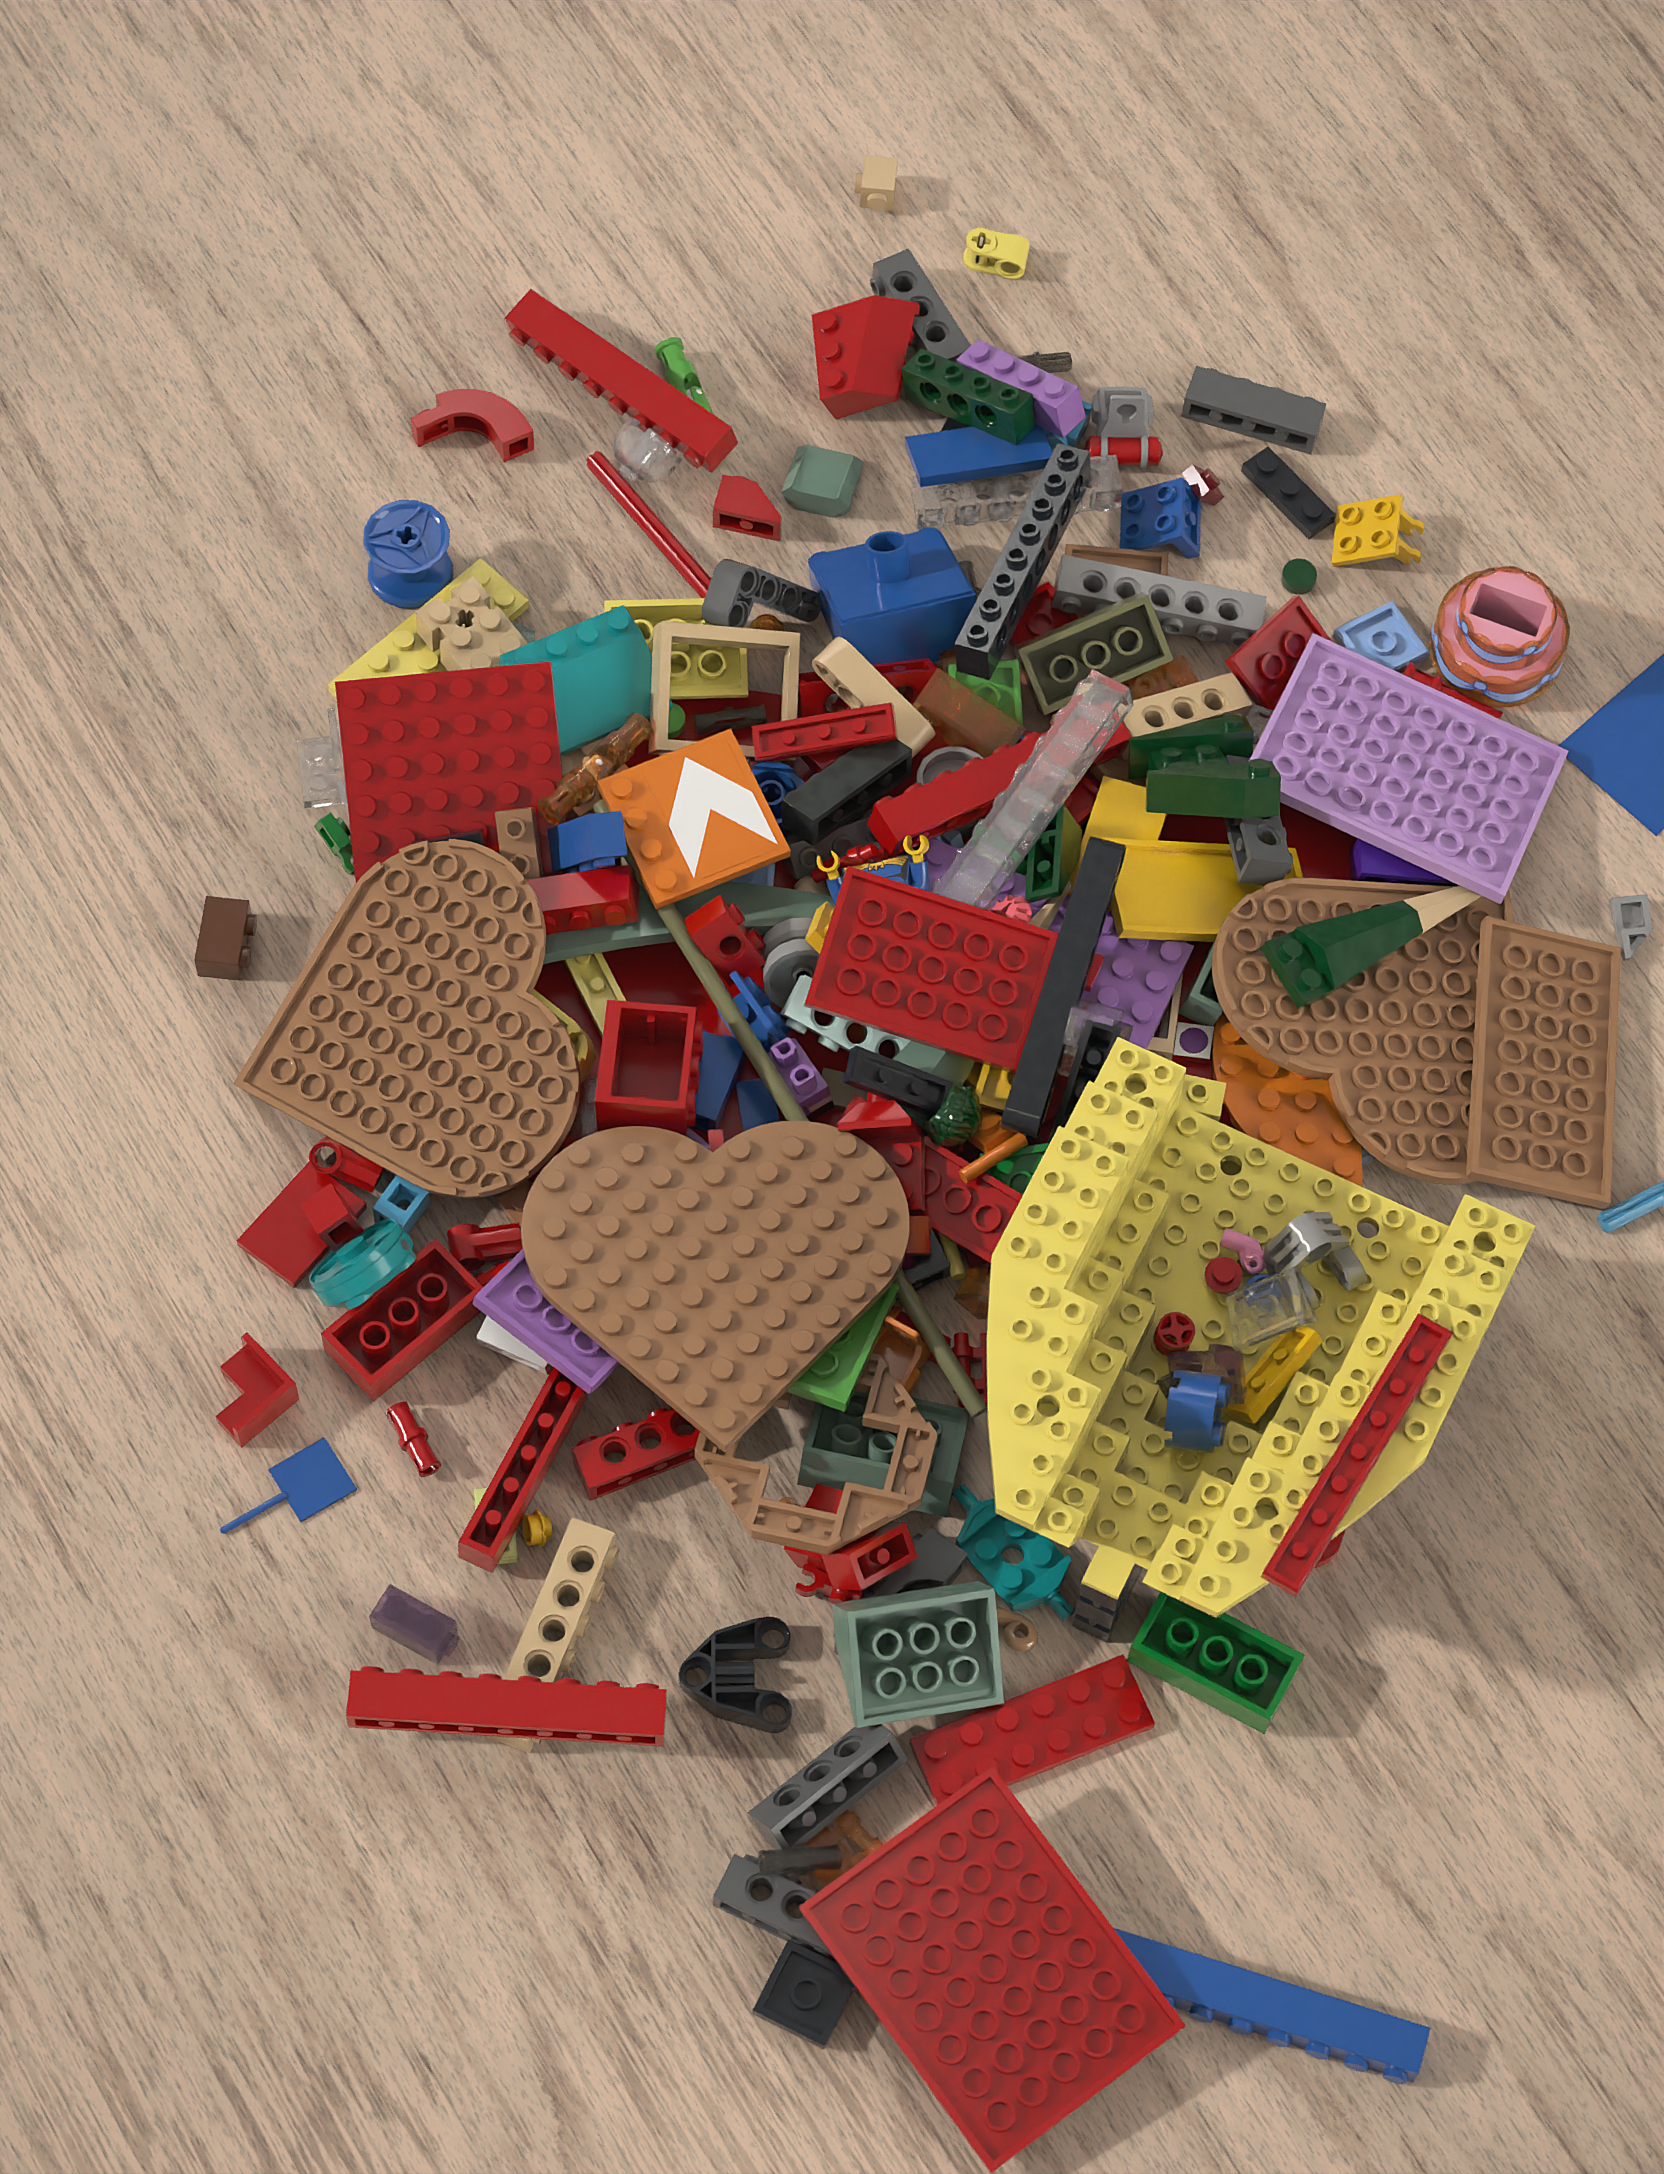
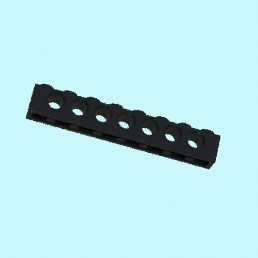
M1057 443L954 643L957 672L987 680L991 679L1091 481L1090 451Z

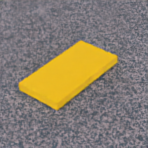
M1103 776L1081 842L1080 859L1068 883L1071 882L1068 895L1072 894L1090 836L1098 838L1159 840L1167 814L1146 812V787Z

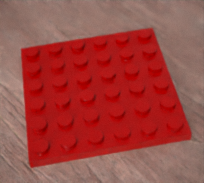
M552 661L335 682L356 883L377 862L382 864L390 857L400 853L399 849L411 845L416 840L483 829L487 848L500 854L495 812L535 807L544 877L566 874L565 871H552L547 829L568 822Z

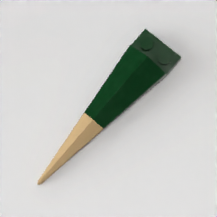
M1457 886L1299 926L1292 932L1266 941L1260 950L1299 1009L1328 997L1408 942L1477 900L1481 895L1462 886Z

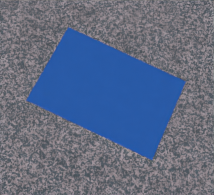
M1664 654L1558 745L1569 751L1566 757L1655 836L1664 829Z

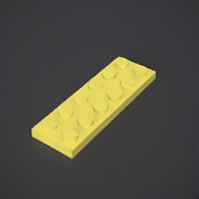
M480 558L423 605H427L438 597L444 603L451 599V590L473 576L490 595L491 610L499 606L511 622L529 608V600ZM415 612L328 684V691L336 698L335 682L443 672L447 671V669L441 663L440 648L432 652L417 633Z

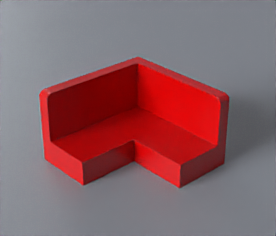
M247 1332L241 1336L243 1348L220 1366L221 1372L242 1395L215 1416L217 1423L241 1448L299 1400L297 1386L293 1379Z

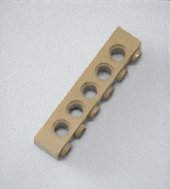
M571 1517L504 1680H518V1677L533 1676L529 1671L537 1664H544L550 1668L547 1675L538 1677L541 1679V1682L557 1683L563 1672L569 1673L571 1671L577 1651L572 1650L577 1637H585L591 1621V1616L587 1615L592 1602L598 1604L605 1587V1582L601 1581L605 1569H612L619 1554V1547L615 1546V1532ZM579 1561H588L593 1565L592 1569L587 1572H578L573 1566ZM565 1595H573L579 1599L578 1603L572 1607L562 1606L559 1600ZM553 1629L560 1630L565 1634L557 1642L548 1641L544 1635ZM486 1736V1738L530 1753L534 1742L540 1744L542 1739Z

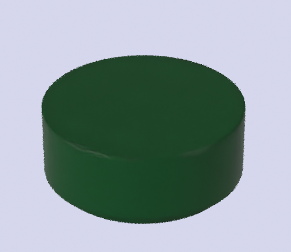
M1305 559L1290 560L1285 564L1282 571V585L1293 594L1308 593L1313 589L1316 582V568Z

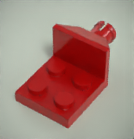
M867 1092L866 1102L858 1103L838 1122V1131L849 1132L874 1148L891 1166L898 1177L906 1196L909 1213H924L925 1133L895 1100L890 1101Z

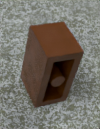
M206 896L194 958L198 976L241 981L243 968H249L251 962V947L247 946L249 936H255L257 928V915L252 914L249 900Z

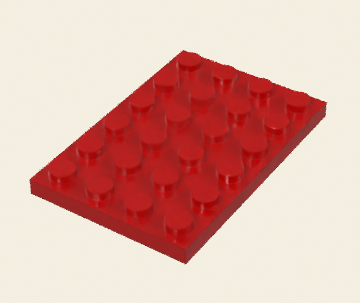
M847 866L804 1007L1015 1074L1059 933Z

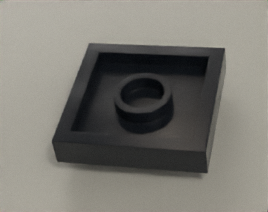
M788 1939L752 2010V2014L824 2050L855 1986L839 1964Z

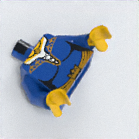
M920 835L921 845L917 851L912 848L911 836H906L903 841L904 849L912 855L913 861L907 855L852 866L930 891L928 862L923 858V854L929 848V841L923 835ZM831 851L835 860L834 865L830 868H825L820 855L817 857V865L819 869L827 872L829 879L826 880L835 905L846 868H842L843 875H839L837 869L840 866V858Z

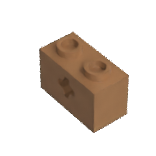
M535 807L495 812L500 855L512 863L526 880L544 877Z

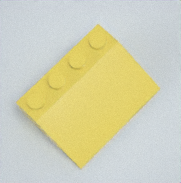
M705 598L604 601L605 612L622 605L625 606L642 631L651 655L653 651V626L661 621L712 625L705 622L702 617V606ZM672 642L670 699L748 697L746 648Z

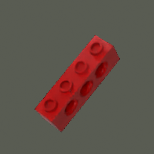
M929 658L872 665L895 689L900 686H907L902 696L922 716L928 714L930 710L939 709L938 668ZM816 672L799 673L797 718L852 708L839 695L833 704L825 705L826 699L830 695L836 694V692Z
M661 1408L648 1415L647 1419L638 1423L625 1422L616 1426L612 1433L602 1437L589 1436L577 1443L576 1447L572 1448L573 1463L587 1496L592 1501L696 1460L695 1447L700 1431L676 1410ZM681 1425H690L695 1431L689 1435H681L676 1429ZM652 1438L660 1444L654 1449H646L641 1445V1442ZM613 1452L621 1453L625 1457L618 1463H611L605 1459L608 1454Z

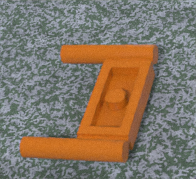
M981 1107V1125L976 1133L967 1140L985 1153V1155L959 1170V1175L965 1183H969L1028 1145V1141L1023 1134L1001 1129L1002 1116L993 1110Z

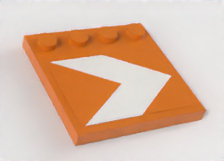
M731 729L597 781V787L609 811H622L627 850L656 910L790 857L791 850Z

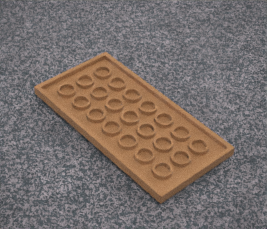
M1485 916L1481 921L1466 1178L1605 1209L1611 1203L1620 947Z

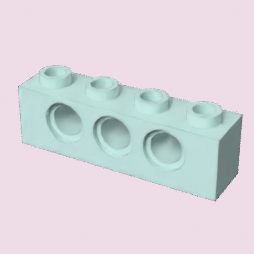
M800 975L780 1015L787 1018L786 1026L804 1035L808 1029L820 1036L817 1041L819 1044L837 1052L839 1047L850 1052V1049L857 1045L879 1054L880 1044L885 1040H890L896 1049L895 1057L911 1041L861 1025L864 1031L863 1038L860 1042L854 1044L848 1040L846 1035L848 1026L854 1022L832 1016L831 1021L827 1025L820 1026L814 1019L815 1010L804 1007L812 978L806 975Z

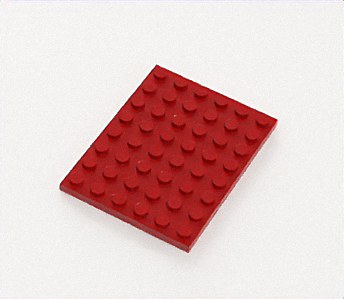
M993 1766L987 1768L799 1906L800 1912L990 2174L1186 2027L1174 2008Z

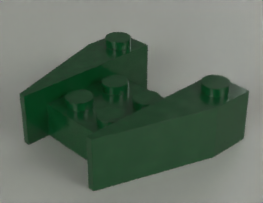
M1227 714L1222 718L1208 719L1129 738L1128 778H1147L1146 812L1229 818L1279 816L1281 775L1273 762L1264 759H1253L1248 763L1228 764L1226 760L1227 755L1251 758L1253 754L1254 730L1245 716Z

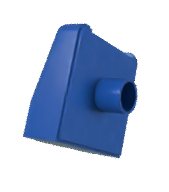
M935 528L919 529L918 532L905 535L895 531L879 532L870 536L865 544L830 552H817L808 559L811 587L813 591L818 593L819 606L833 640L836 637L847 640L871 665L927 658L932 663L940 661L939 652L955 648L954 643L977 600V594L943 534Z

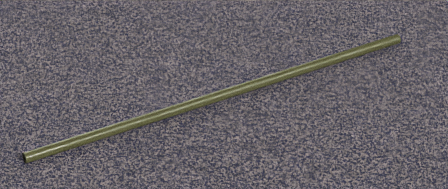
M604 799L593 806L596 813L610 812ZM627 850V855L623 857L627 864H630L634 875L652 902ZM674 903L657 909L658 914L787 1121H809L716 970L690 938L685 921ZM900 1268L897 1277L893 1281L900 1284L898 1300L970 1416L975 1418L987 1410V1405Z

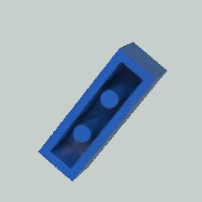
M622 811L587 814L547 829L553 872L565 871L568 874L601 869V867L614 866L615 859L627 855Z

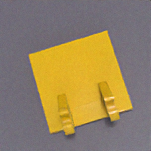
M1401 494L1338 505L1332 565L1337 567L1393 557L1407 565H1410L1411 558L1416 563H1420L1421 552L1410 548L1398 537L1400 530L1412 536L1413 529L1422 534L1424 523L1413 519L1402 509L1403 496Z

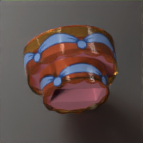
M1515 566L1492 567L1474 572L1454 584L1442 599L1429 636V652L1432 664L1437 674L1445 680L1444 683L1490 707L1503 708L1526 704L1548 691L1559 676L1570 636L1567 613L1560 599L1535 573L1524 571Z

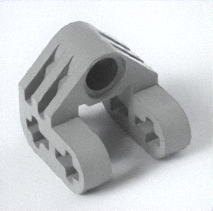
M1308 1212L1296 1217L1264 1248L1263 1259L1266 1263L1267 1273L1278 1281L1282 1287V1295L1293 1311L1300 1317L1319 1307V1301L1314 1289L1301 1272L1303 1266H1308L1323 1258L1339 1283L1347 1291H1351L1367 1282L1366 1271L1362 1263L1349 1246L1350 1241L1348 1238L1342 1236L1341 1228L1338 1224L1333 1223V1217L1329 1212Z

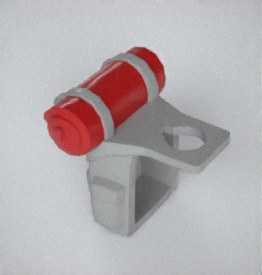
M1099 387L1097 394L1093 395L1091 409L1092 422L1097 424V431L1095 436H1089L1084 450L1090 451V465H1099V468H1105L1106 466H1140V469H1146L1147 466H1158L1163 456V450L1159 438L1151 436L1149 428L1154 419L1152 396L1147 394L1146 388Z

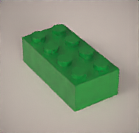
M1160 1592L1130 1647L1127 1662L1265 1734L1291 1686L1305 1655L1226 1613L1214 1617Z

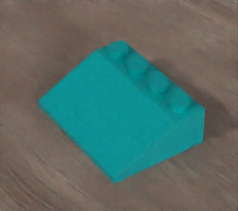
M624 605L500 655L498 666L552 661L561 756L650 719L652 655L642 631ZM669 697V710H671L673 704Z

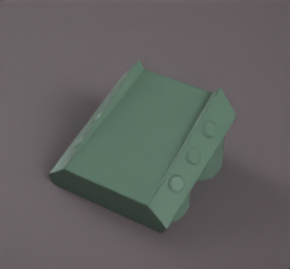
M811 445L797 447L781 493L784 495L786 502L796 510L831 518L845 515L851 510L853 492L856 484L859 482L864 462L854 455Z

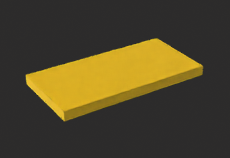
M1101 838L1127 846L1121 872L1110 904L1118 938L1214 942L1220 927L1237 903L1247 894H1252L1264 888V886L1238 882L1230 844ZM1288 847L1289 853L1293 856V865L1290 873L1286 874L1284 879L1303 878L1296 848Z

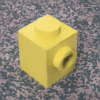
M1185 1074L1179 1104L1219 1121L1226 1083Z

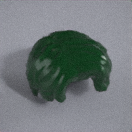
M952 1086L940 1110L923 1123V1127L933 1143L939 1146H956L964 1144L976 1133L982 1122V1109L974 1088L971 1086L967 1088Z

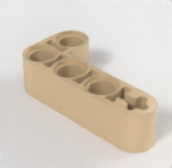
M836 637L812 661L815 672L852 709L892 702L894 705L898 740L912 749V758L935 736V731L931 724L847 640Z

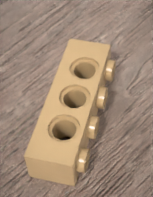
M1233 672L1120 704L1114 706V710L1131 736L1136 737L1208 719L1222 718L1227 714L1247 717L1253 704ZM1129 744L1122 754L1124 760L1129 759Z

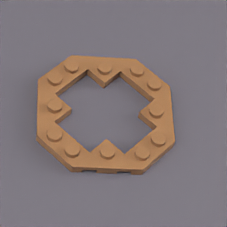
M871 1353L855 1391L869 1394L862 1426L898 1433L884 1489L845 1482L837 1514L763 1498L770 1474V1465L735 1458L740 1438L724 1452L700 1432L695 1447V1458L752 1539L828 1555L921 1506L937 1444L938 1433L930 1422L926 1423L917 1410V1404L903 1385L896 1382L888 1371L889 1366L879 1354ZM785 1392L772 1406L788 1410L792 1393Z

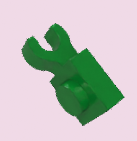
M330 812L314 825V828L334 856L337 854L345 872L351 875L354 872V866L350 861L351 856H353L352 845L348 837L351 833L345 822L340 817L335 819Z

